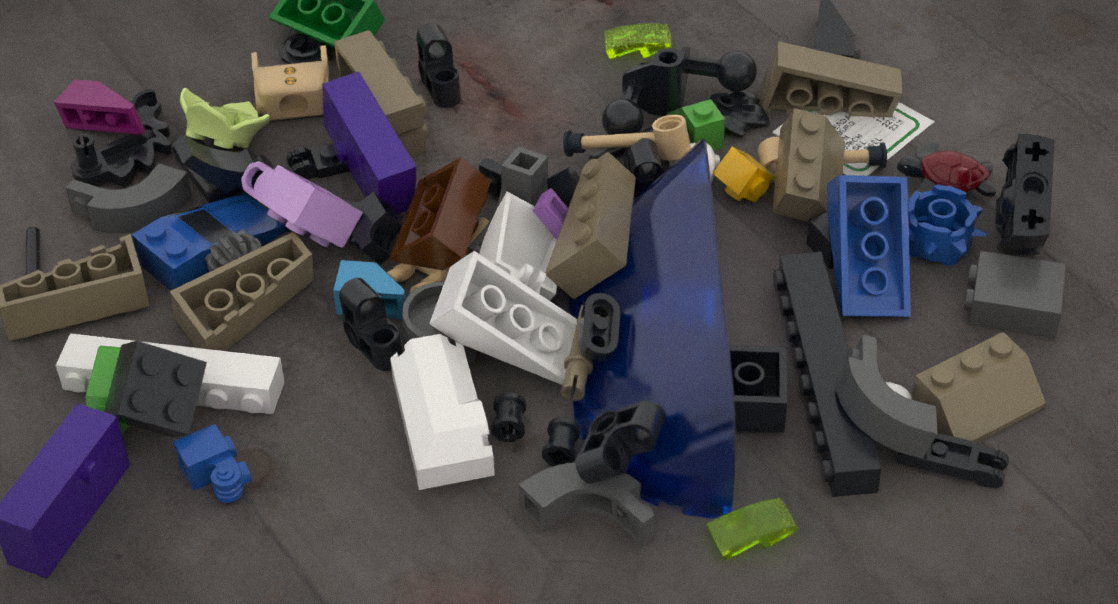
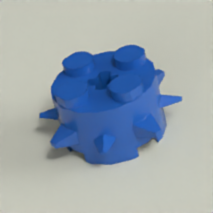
M933 185L932 191L922 193L918 190L914 192L908 200L909 255L921 257L928 261L941 262L946 266L957 264L960 257L966 255L971 248L973 236H987L986 232L975 227L976 218L983 212L982 208L976 205L973 206L966 199L967 194L964 191L952 186Z

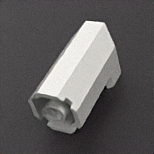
M441 334L410 339L404 345L405 351L399 357L396 352L390 358L392 378L419 490L495 475L492 445H489L487 436L489 434L488 423L482 401L477 398L464 347L456 341V346L450 344L448 338Z

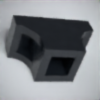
M372 192L360 202L354 203L346 198L345 202L363 212L349 239L355 246L381 265L390 257V244L394 237L399 234L402 227L400 219L394 209L375 192Z

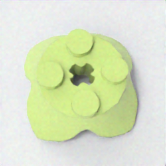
M183 88L180 95V103L187 119L185 135L204 140L205 136L213 138V144L222 148L233 149V146L248 148L256 133L270 122V115L266 114L259 117L258 112L249 101L230 103L222 107H210L209 102H205L187 88Z

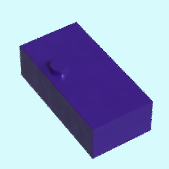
M358 71L323 83L324 127L334 142V150L340 162L345 161L365 198L372 192H375L394 209L396 214L408 211L416 190V166L362 75Z
M77 403L0 502V545L8 565L48 578L130 466L117 416Z

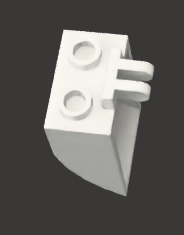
M507 191L492 218L479 254L550 301L556 295L557 285L546 276L545 272L557 239L533 212L535 206Z

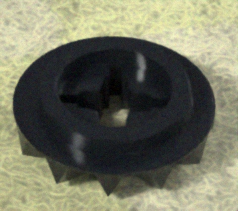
M296 34L287 38L281 44L280 55L282 62H287V64L321 61L320 46L326 45L328 57L330 56L329 45L306 35Z

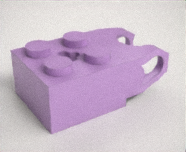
M257 161L248 165L241 178L243 189L269 208L266 214L284 223L287 228L302 236L311 233L309 238L325 247H328L331 242L343 248L363 213L328 190L280 165L273 169ZM258 170H262L263 173L259 175L253 188L251 184L253 175Z

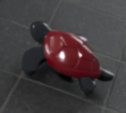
M936 142L925 143L917 149L916 157L905 156L901 158L896 166L897 170L906 176L923 179L918 188L919 192L922 193L932 191L933 185L952 186L964 192L976 189L980 194L987 197H993L996 194L993 182L987 181L992 173L993 163H980L976 159L957 151H938L939 143Z

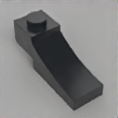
M183 134L173 143L183 165L226 194L236 186L243 189L241 178L249 164L258 161L274 168L272 163L263 154L257 156L247 148L242 152L218 150L199 144ZM258 170L253 175L251 181L253 188L257 178L263 173L262 170Z

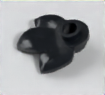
M744 91L731 94L715 93L709 98L725 118L724 129L732 134L743 137L747 126L769 125L768 115L759 106L760 99L754 94Z

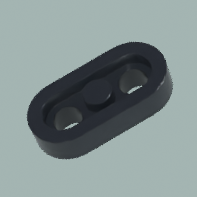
M596 293L589 296L581 311L579 349L588 359L598 362L608 360L618 345L620 306L613 297L607 294Z

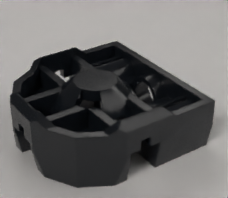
M1018 134L1015 144H1012L1004 154L1002 161L1007 166L1005 184L1002 186L1001 196L996 200L995 227L1001 233L1002 238L997 247L1001 253L1039 255L1040 247L1044 246L1050 235L1054 139L1032 134Z

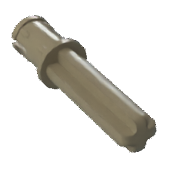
M584 305L580 307L570 355L564 361L566 373L563 386L561 387V395L568 400L572 387L575 388L573 401L583 399L587 376L593 370V363L582 354L578 345L581 311Z

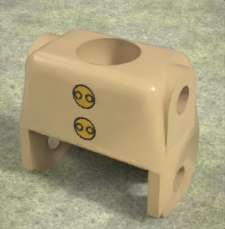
M326 45L320 46L321 61L260 67L257 52L251 53L258 114L262 116L270 115V121L324 115L322 84L330 81Z

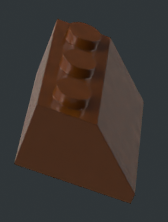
M462 157L419 180L390 259L398 263L443 270L467 256L470 250L468 245L472 234L479 225L478 217L481 208L488 199L486 194L491 180Z

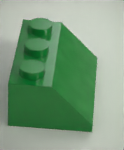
M280 0L269 16V19L275 23L334 48V41L368 30L375 36L385 22V18L375 0Z

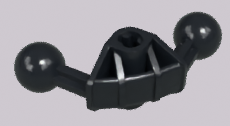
M684 47L680 50L671 48L661 49L654 54L652 59L639 63L638 66L627 70L623 74L620 98L610 102L603 111V128L608 135L639 133L644 121L642 110L651 115L667 116L668 112L681 108L684 101L688 74L716 77L719 83L729 91L739 92L746 90L756 79V63L749 54L743 51L728 52L720 60L690 56V47Z

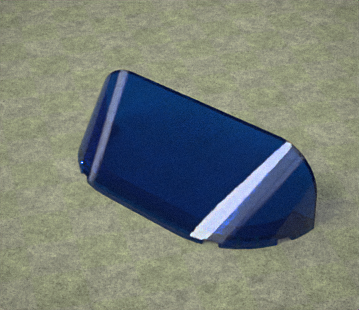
M702 138L633 200L626 266L577 298L573 299L569 296V314L578 319L580 307L585 304L589 296L596 293H603L613 297L620 306L618 345L608 360L601 362L591 360L593 370L587 376L584 397L581 400L573 401L574 420L581 428L580 439L583 441L589 433L592 422L608 410H617L645 400L659 404L666 412L667 419L656 445L649 452L633 455L625 472L641 483L640 499L655 506H658L662 501L682 507V513L685 515L712 519H732L735 480L733 379L708 152L705 138ZM572 387V398L575 392L574 387Z

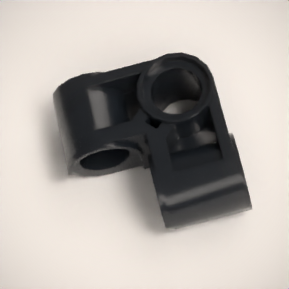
M425 24L418 30L416 35L419 56L418 69L422 83L426 86L437 106L453 107L461 101L459 71L453 61L451 43L439 24Z
M642 138L632 144L631 147H626L624 151V167L636 177L633 201L663 197L662 166L657 145L649 138Z
M362 278L351 279L343 285L339 292L344 318L343 327L347 338L375 368L383 371L392 370L390 358L396 352L398 357L403 353L399 329L387 318L383 298Z
M645 400L617 410H608L599 415L590 425L589 433L576 457V469L580 478L585 483L592 484L623 475L627 471L629 461L633 455L649 452L655 447L667 419L664 409L655 402Z

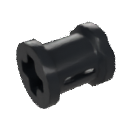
M513 392L499 394L493 401L496 420L492 424V435L499 441L514 442L523 438L525 434L522 414L526 411V400L521 395ZM510 403L513 404L512 410H509ZM506 424H509L508 431H505Z
M564 417L554 418L547 427V433L550 437L548 444L542 450V458L551 466L574 463L576 452L573 448L575 441L580 437L581 428L572 419Z

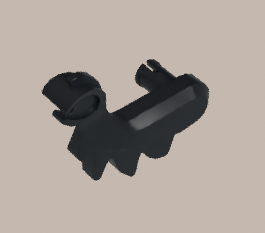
M146 89L140 91L130 102L135 106L144 126L145 132L142 135L129 134L97 149L94 146V138L90 134H82L84 145H81L79 135L73 138L72 145L77 157L71 164L74 180L93 186L112 180L121 186H126L133 180L136 168L144 170L147 174L152 172L156 167L155 151L165 154L172 153L171 143L166 138L170 136L169 126L167 123L156 119L160 116L162 107L160 102L157 103L155 90Z

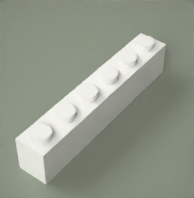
M70 333L56 363L63 390L87 392L95 357L100 345L121 347L123 344L134 341ZM144 342L207 362L197 406L247 411L250 413H274L285 382L280 357Z

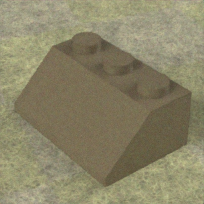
M793 108L781 127L772 213L809 222V219L828 212L827 183L835 177L843 175L845 141L826 116Z
M1004 332L915 375L912 400L936 406L938 433L974 442H980L1044 409L1046 405L1028 355Z

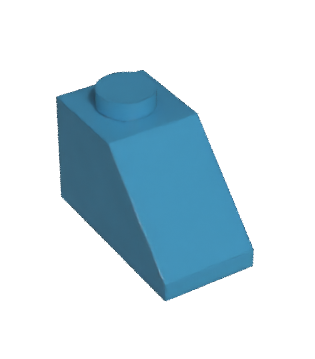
M341 260L333 289L337 315H343L339 299V292L343 285L351 279L362 278L383 298L387 318L402 319L403 303L406 300L405 290L376 262Z

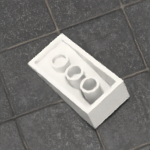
M473 251L450 267L429 324L462 345L563 385L566 373L564 361L570 355L578 319Z

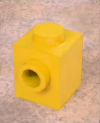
M735 147L730 148L713 172L718 179L727 185L724 191L738 201L745 198L755 203L767 191L769 183L775 176L751 155Z

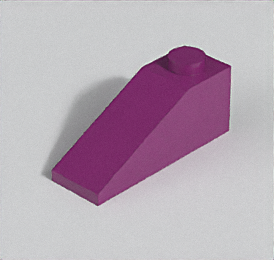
M75 79L54 101L66 128L139 135L145 132L135 106L100 81Z

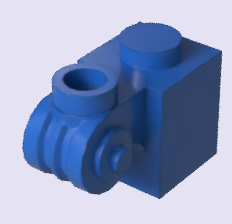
M216 424L173 441L178 464L193 491L212 483L215 498L222 503H231L243 495L245 484L252 482L246 463L244 461L236 463L233 458L237 456V452L230 436L223 437Z

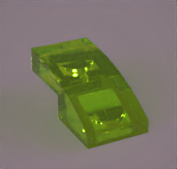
M641 23L604 31L605 48L610 59L636 50H640L643 58L654 55L661 49H672L671 31L668 24Z
M781 497L742 507L706 524L726 561L759 542L766 549L799 530Z

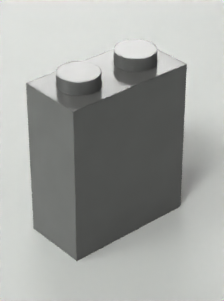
M980 251L978 265L971 264L968 277V285L974 286V289L967 288L964 305L965 310H971L969 325L1056 338L1062 312L1066 264Z

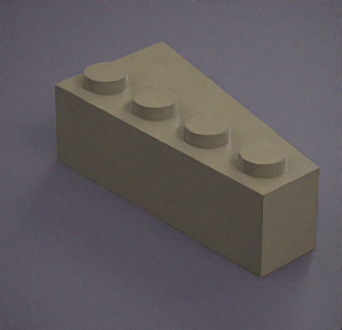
M778 41L759 88V106L767 114H771V110H786L787 114H790L793 108L805 111H819V115L832 116V113L848 112L849 116L892 117L903 94L901 69Z
M609 152L598 159H591L583 167L545 272L549 279L573 299L626 266L636 177Z
M291 232L171 290L170 297L174 318L196 348L227 351L314 281L312 253L297 234Z
M131 234L119 238L120 244L105 249L104 245L90 249L91 256L75 262H72L70 258L57 262L53 270L44 274L37 270L0 285V313L8 340L29 338L35 334L61 330L72 325L88 321H98L104 317L124 312H134L138 309L149 307L150 304L143 274Z

